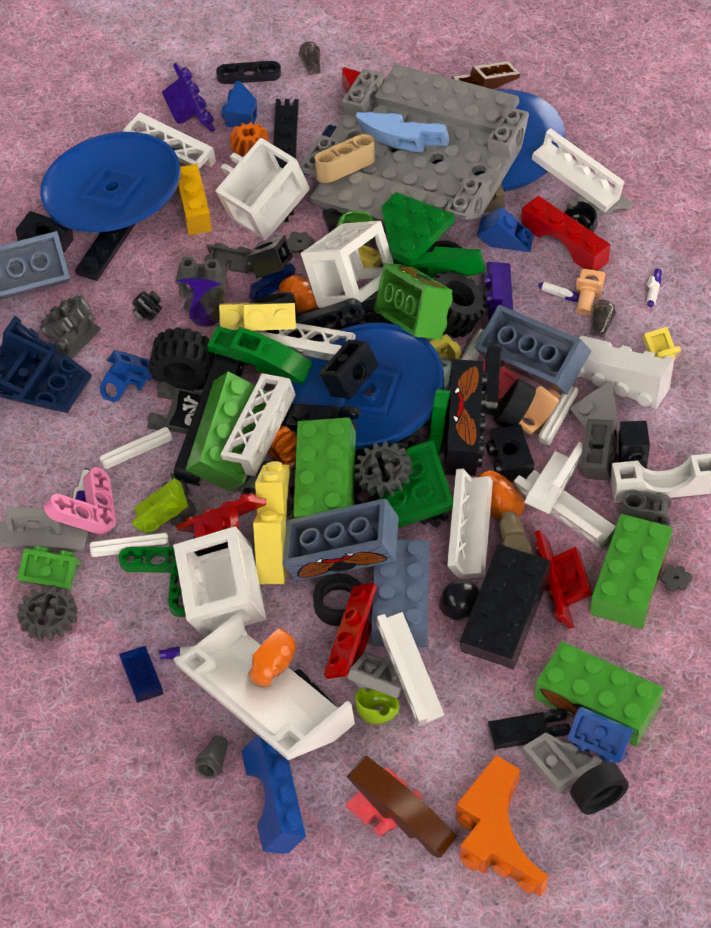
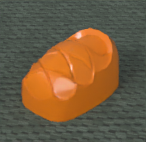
M292 275L280 283L279 293H293L297 313L318 307L311 284L307 279L298 275Z
M494 471L480 473L477 477L489 476L493 480L491 516L500 521L502 514L506 512H515L519 517L525 511L526 503H524V498L509 480Z
M278 628L252 655V668L248 675L256 685L270 687L272 680L288 668L289 663H291L296 651L294 638L282 628Z

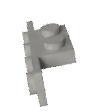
M24 506L6 507V522L0 521V546L33 549V546H41L49 550L85 552L89 531L77 527L63 526L61 522L48 517L44 509L27 508Z

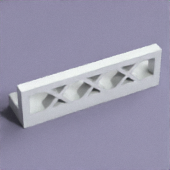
M140 112L123 129V132H135L133 130L137 128L139 133L149 134L165 141L172 148L178 149L174 151L179 162L185 165L198 164L200 169L203 164L211 167L216 163L213 147Z
M551 128L546 132L544 143L533 153L532 160L600 210L606 212L620 199L625 181ZM552 140L557 143L559 148L551 143ZM571 154L576 157L577 161L572 158ZM589 167L594 170L595 174L590 171ZM608 181L615 185V189L609 185Z
M296 323V329L279 330V334L267 333V330L254 331L286 345L305 357L328 361L342 347L341 345L332 344L339 338H344L346 341L348 339L355 340L356 337L351 332ZM297 330L300 331L302 337L295 338L287 335ZM317 334H321L325 341L318 342L309 339Z
M261 374L220 454L222 460L241 463L246 475L256 476L296 395L289 378ZM266 383L276 385L274 390L263 393ZM265 402V409L253 414V408ZM255 423L254 430L243 435V428ZM242 443L245 444L242 454L232 453L234 447Z
M579 442L570 457L555 451L528 493L524 503L549 514L574 474L581 459L584 444Z
M456 469L447 566L460 579L485 577L493 480L489 476L471 478L464 469Z
M533 470L527 479L519 475L514 480L518 491L527 497L540 473ZM564 490L549 513L600 550L613 537L616 529L615 525Z
M403 612L386 618L385 614L377 616V628L417 726L419 727L443 718L445 716Z

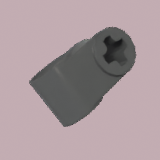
M629 490L623 494L619 515L624 514L669 526L670 516L668 515V509L671 507L672 501L666 494Z

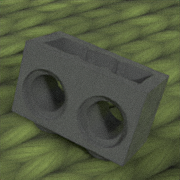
M587 420L580 468L585 478L610 481L612 463L615 462L619 431L614 420Z

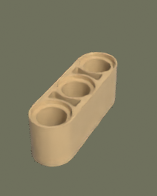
M367 134L357 135L315 155L317 181L330 183L374 163V138Z

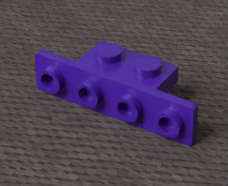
M176 62L173 66L179 79L162 91L174 120L181 124L196 114L201 124L210 132L215 131L212 123L214 118L205 109L207 104L198 94L200 92L199 87L191 80L193 78L192 73L186 66L182 68Z
M487 262L484 287H487L485 301L487 302L488 318L490 321L498 305L513 310L511 265L509 263Z

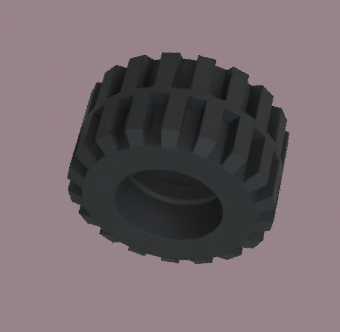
M449 271L439 272L432 279L451 289L453 298L452 304L448 309L447 327L443 335L448 334L452 338L465 337L474 329L485 313L487 307L486 296L481 292V287L477 286L475 281L470 280L466 275H460L456 271L451 273Z
M176 327L174 330L169 328L165 332H160L158 337L154 339L148 366L152 378L155 381H159V383L166 382L179 389L190 391L202 389L216 353L208 351L207 345L210 339L207 336H202V333L198 331H191L189 328L181 329V327Z

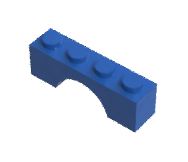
M257 734L241 752L246 775L259 777L264 786V810L257 825L262 850L280 854L290 853L306 837L289 760Z

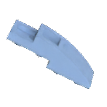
M356 113L360 129L367 135H371L376 141L387 146L423 153L425 145L448 146L450 138L444 124L406 123L403 120L402 114Z

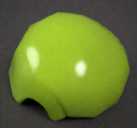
M359 688L355 695L358 715L368 724H384L394 719L398 714L400 704L399 700L395 697L374 689L366 691L364 688ZM378 706H384L380 712L374 710Z

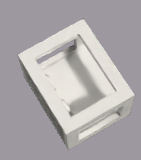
M260 138L244 157L236 153L230 156L231 160L237 165L235 168L227 164L221 166V170L227 177L215 192L230 219L263 240H266L310 190V187L297 159ZM274 155L287 162L283 169L279 166Z
M381 221L341 224L301 253L318 308H324L350 298L363 302L378 290L383 267L363 268L358 248L375 237L383 265L384 263L394 264ZM375 278L359 290L357 285L359 279Z
M236 526L173 545L186 619L203 637L210 635L237 612L242 615L244 626L267 620L253 547ZM228 542V548L199 557L194 553V551Z

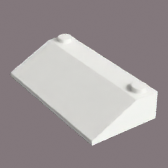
M239 612L175 661L177 667L287 760L334 742L355 724L352 704L349 701H346L339 708L336 707L290 668H287L282 674L280 673L279 676L275 677L270 687H261L251 681L248 672L252 668V655L261 645L247 634L242 615Z

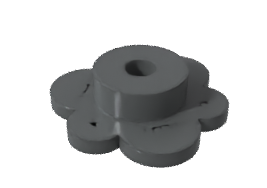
M292 232L289 236L290 238L287 239L292 252L304 251L314 244V239L309 237L307 232H302L301 234L299 232Z
M671 565L666 566L663 571L664 574L660 578L661 582L666 583L665 587L669 591L686 590L687 584L692 581V575L689 572H685L683 566H677L676 568Z

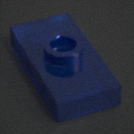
M289 263L284 270L263 276L261 280L251 285L249 298L254 300L279 290L280 283L287 277L295 275L296 268L292 263Z
M146 646L119 654L121 664L137 703L163 695V688Z

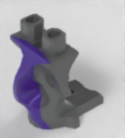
M183 257L182 262L179 263L175 283L179 287V296L188 298L184 303L183 309L188 311L189 319L195 325L200 327L213 326L220 320L219 305L224 303V299L227 296V266L220 265L218 259H208L205 261V264H197L193 257Z

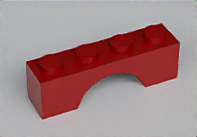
M539 195L522 207L521 224L539 239L543 235H551L560 240L570 252L573 262L581 268L598 271L609 262L610 243Z

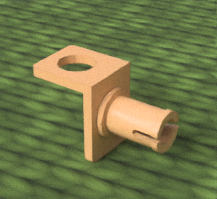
M589 269L581 270L580 278H577L576 292L580 294L576 308L577 313L591 315L594 297L600 298L602 294L605 272ZM589 276H594L598 279V281L589 280L586 278Z
M543 386L537 387L534 399L524 415L533 425H528L522 420L519 423L528 434L531 435L547 421L559 403L560 395L556 390H546Z

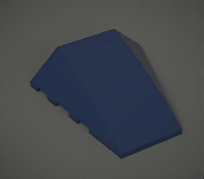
M14 316L3 332L2 345L0 347V397L68 413L92 378V374L67 355L64 357L57 351V347L50 342L47 344L38 337L36 331L21 324V320Z

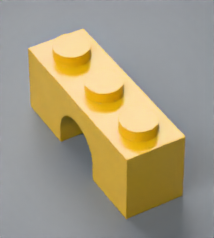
M198 164L181 166V177L177 191L180 202H182L188 235L211 232L210 211Z

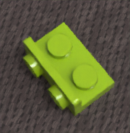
M174 478L134 507L137 517L132 520L133 526L146 534L151 533L189 507L181 482Z

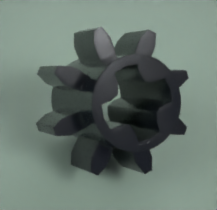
M153 290L149 294L142 291L132 302V305L135 307L133 314L141 321L145 317L151 321L162 309V306L159 305L161 297Z

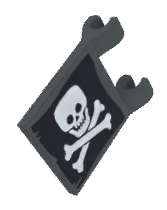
M160 382L157 387V397L173 399L167 419L157 413H150L147 419V427L154 430L167 427L169 431L187 434L202 393L179 389L169 383Z

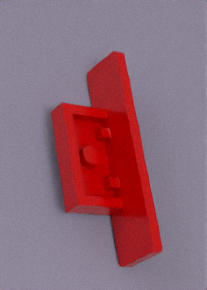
M243 494L236 501L224 502L219 508L207 509L200 516L186 518L185 522L177 525V531L194 533L195 538L235 526L239 530L238 516L267 505L266 499L257 498L255 494Z
M541 530L535 531L537 542H534L535 549L540 557L551 562L552 573L548 580L550 585H547V591L551 599L555 601L554 615L559 623L563 622L569 629L574 628L569 605L593 595L581 553L577 547H574L554 556L550 541Z
M374 583L358 585L352 588L323 674L327 679L347 676L350 668L364 654L372 629V625L367 621V617L377 589Z

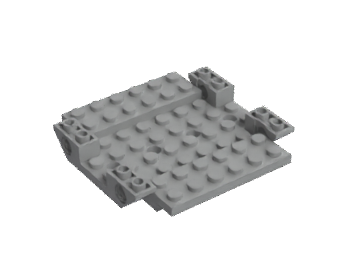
M397 64L393 66L384 82L382 73L362 69L342 100L345 111L344 117L331 137L323 135L318 137L300 165L303 173L316 176L315 155L357 135L366 134L360 129L356 118L357 112L402 114L403 120L406 123L444 124L450 138L448 146L425 145L423 153L398 150L393 153L391 151L395 149L394 147L387 146L374 139V163L333 182H319L310 196L311 204L327 209L333 208L340 213L352 210L366 211L374 221H381L382 225H385L381 206L395 192L452 213L454 214V219L456 217L466 220L480 218L522 148L529 113L516 109L519 104V97ZM435 160H443L442 162H438L437 164L432 163ZM478 171L485 172L479 176L474 175Z

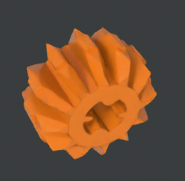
M252 122L249 124L241 123L240 127L234 126V130L230 133L229 137L232 152L240 156L246 155L260 138L269 142L266 128H262L260 123L253 125Z
M281 425L268 453L274 462L290 465V469L296 467L297 437L288 427Z

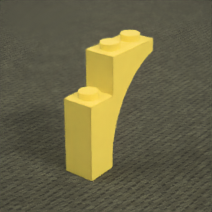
M241 302L222 303L219 305L220 327L231 330H238L239 327L251 331L296 329L295 303L259 304Z
M269 462L263 465L255 482L256 497L266 499L267 505L257 509V515L253 522L256 568L260 584H284L288 575L287 569L283 566V554L286 535L290 465H282L281 462Z

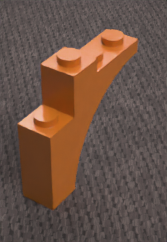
M496 755L456 804V818H458V822L468 830L474 828L460 845V859H462V863L472 871L478 869L484 874L492 865L494 871L503 878L509 876L518 882V886L528 894L534 892L541 897L547 889L548 875L532 863L518 845L512 832L508 814L511 797L520 782V769Z

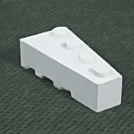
M580 336L579 339L589 347L591 353L577 377L586 378L598 387H601L610 380L617 395L632 398L644 407L650 406L657 409L670 389L674 357L665 356L662 359L655 357L653 352L645 351L641 354L633 352L632 348L622 345V347L616 348L612 347L610 342Z

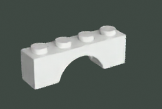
M711 454L691 455L682 465L666 471L648 470L639 461L612 463L610 485L614 502L621 503L623 494L629 490L662 493L670 498L711 494Z

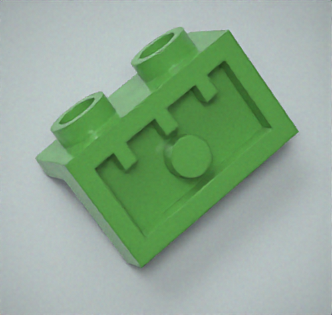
M33 546V550L24 548L17 580L48 587L54 585L56 588L71 591L76 567L81 566V561L75 557V553L59 550V554L49 553V549L46 547Z

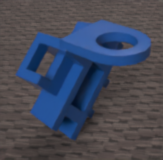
M114 350L107 359L108 362L114 364L107 371L101 382L100 393L104 399L116 402L123 396L129 384L135 385L137 390L141 391L146 380H152L148 367L150 360ZM108 383L116 387L117 394L115 397L107 394L106 385Z

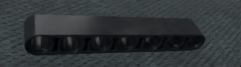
M216 354L175 464L174 475L179 480L183 479L187 484L201 485L199 484L201 478L185 469L213 382L228 371L241 378L246 362Z

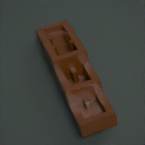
M509 61L473 66L470 74L452 76V79L495 89L518 79L520 72Z
M367 755L363 756L348 774L347 778L384 818H391L409 838H416L434 857L441 858L456 839L457 835L436 813L392 774Z

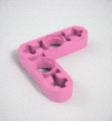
M98 467L92 468L83 478L86 502L61 494H54L44 504L45 513L51 519L99 535H106L116 525L110 478L103 469ZM95 497L99 498L104 505L99 503ZM76 511L80 512L85 519L81 518Z

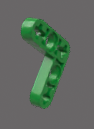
M437 388L433 404L429 441H434L440 456L446 433L450 391Z
M126 547L122 549L118 556L119 565L122 570L126 572L170 573L169 610L176 617H185L184 604L182 608L177 607L179 594L182 595L181 587L175 584L179 580L174 547ZM129 556H134L132 563H127ZM142 556H145L146 563H142ZM157 556L165 559L163 563L158 565L150 562L152 558ZM169 556H173V564H170Z

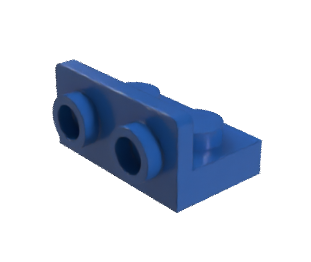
M580 707L567 740L573 742L574 746L578 747L581 751L590 752L591 750L600 754V758L608 763H620L627 756L626 750L634 729L584 707Z

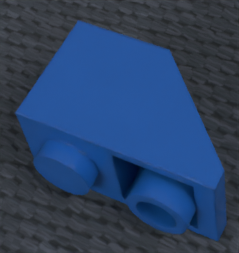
M236 81L233 90L230 89L228 92L227 105L224 104L222 108V118H225V126L234 128V126L240 127L241 123L249 124L250 122L254 125L258 116L257 100L241 81Z
M501 206L480 219L477 236L493 248L530 252L534 234Z

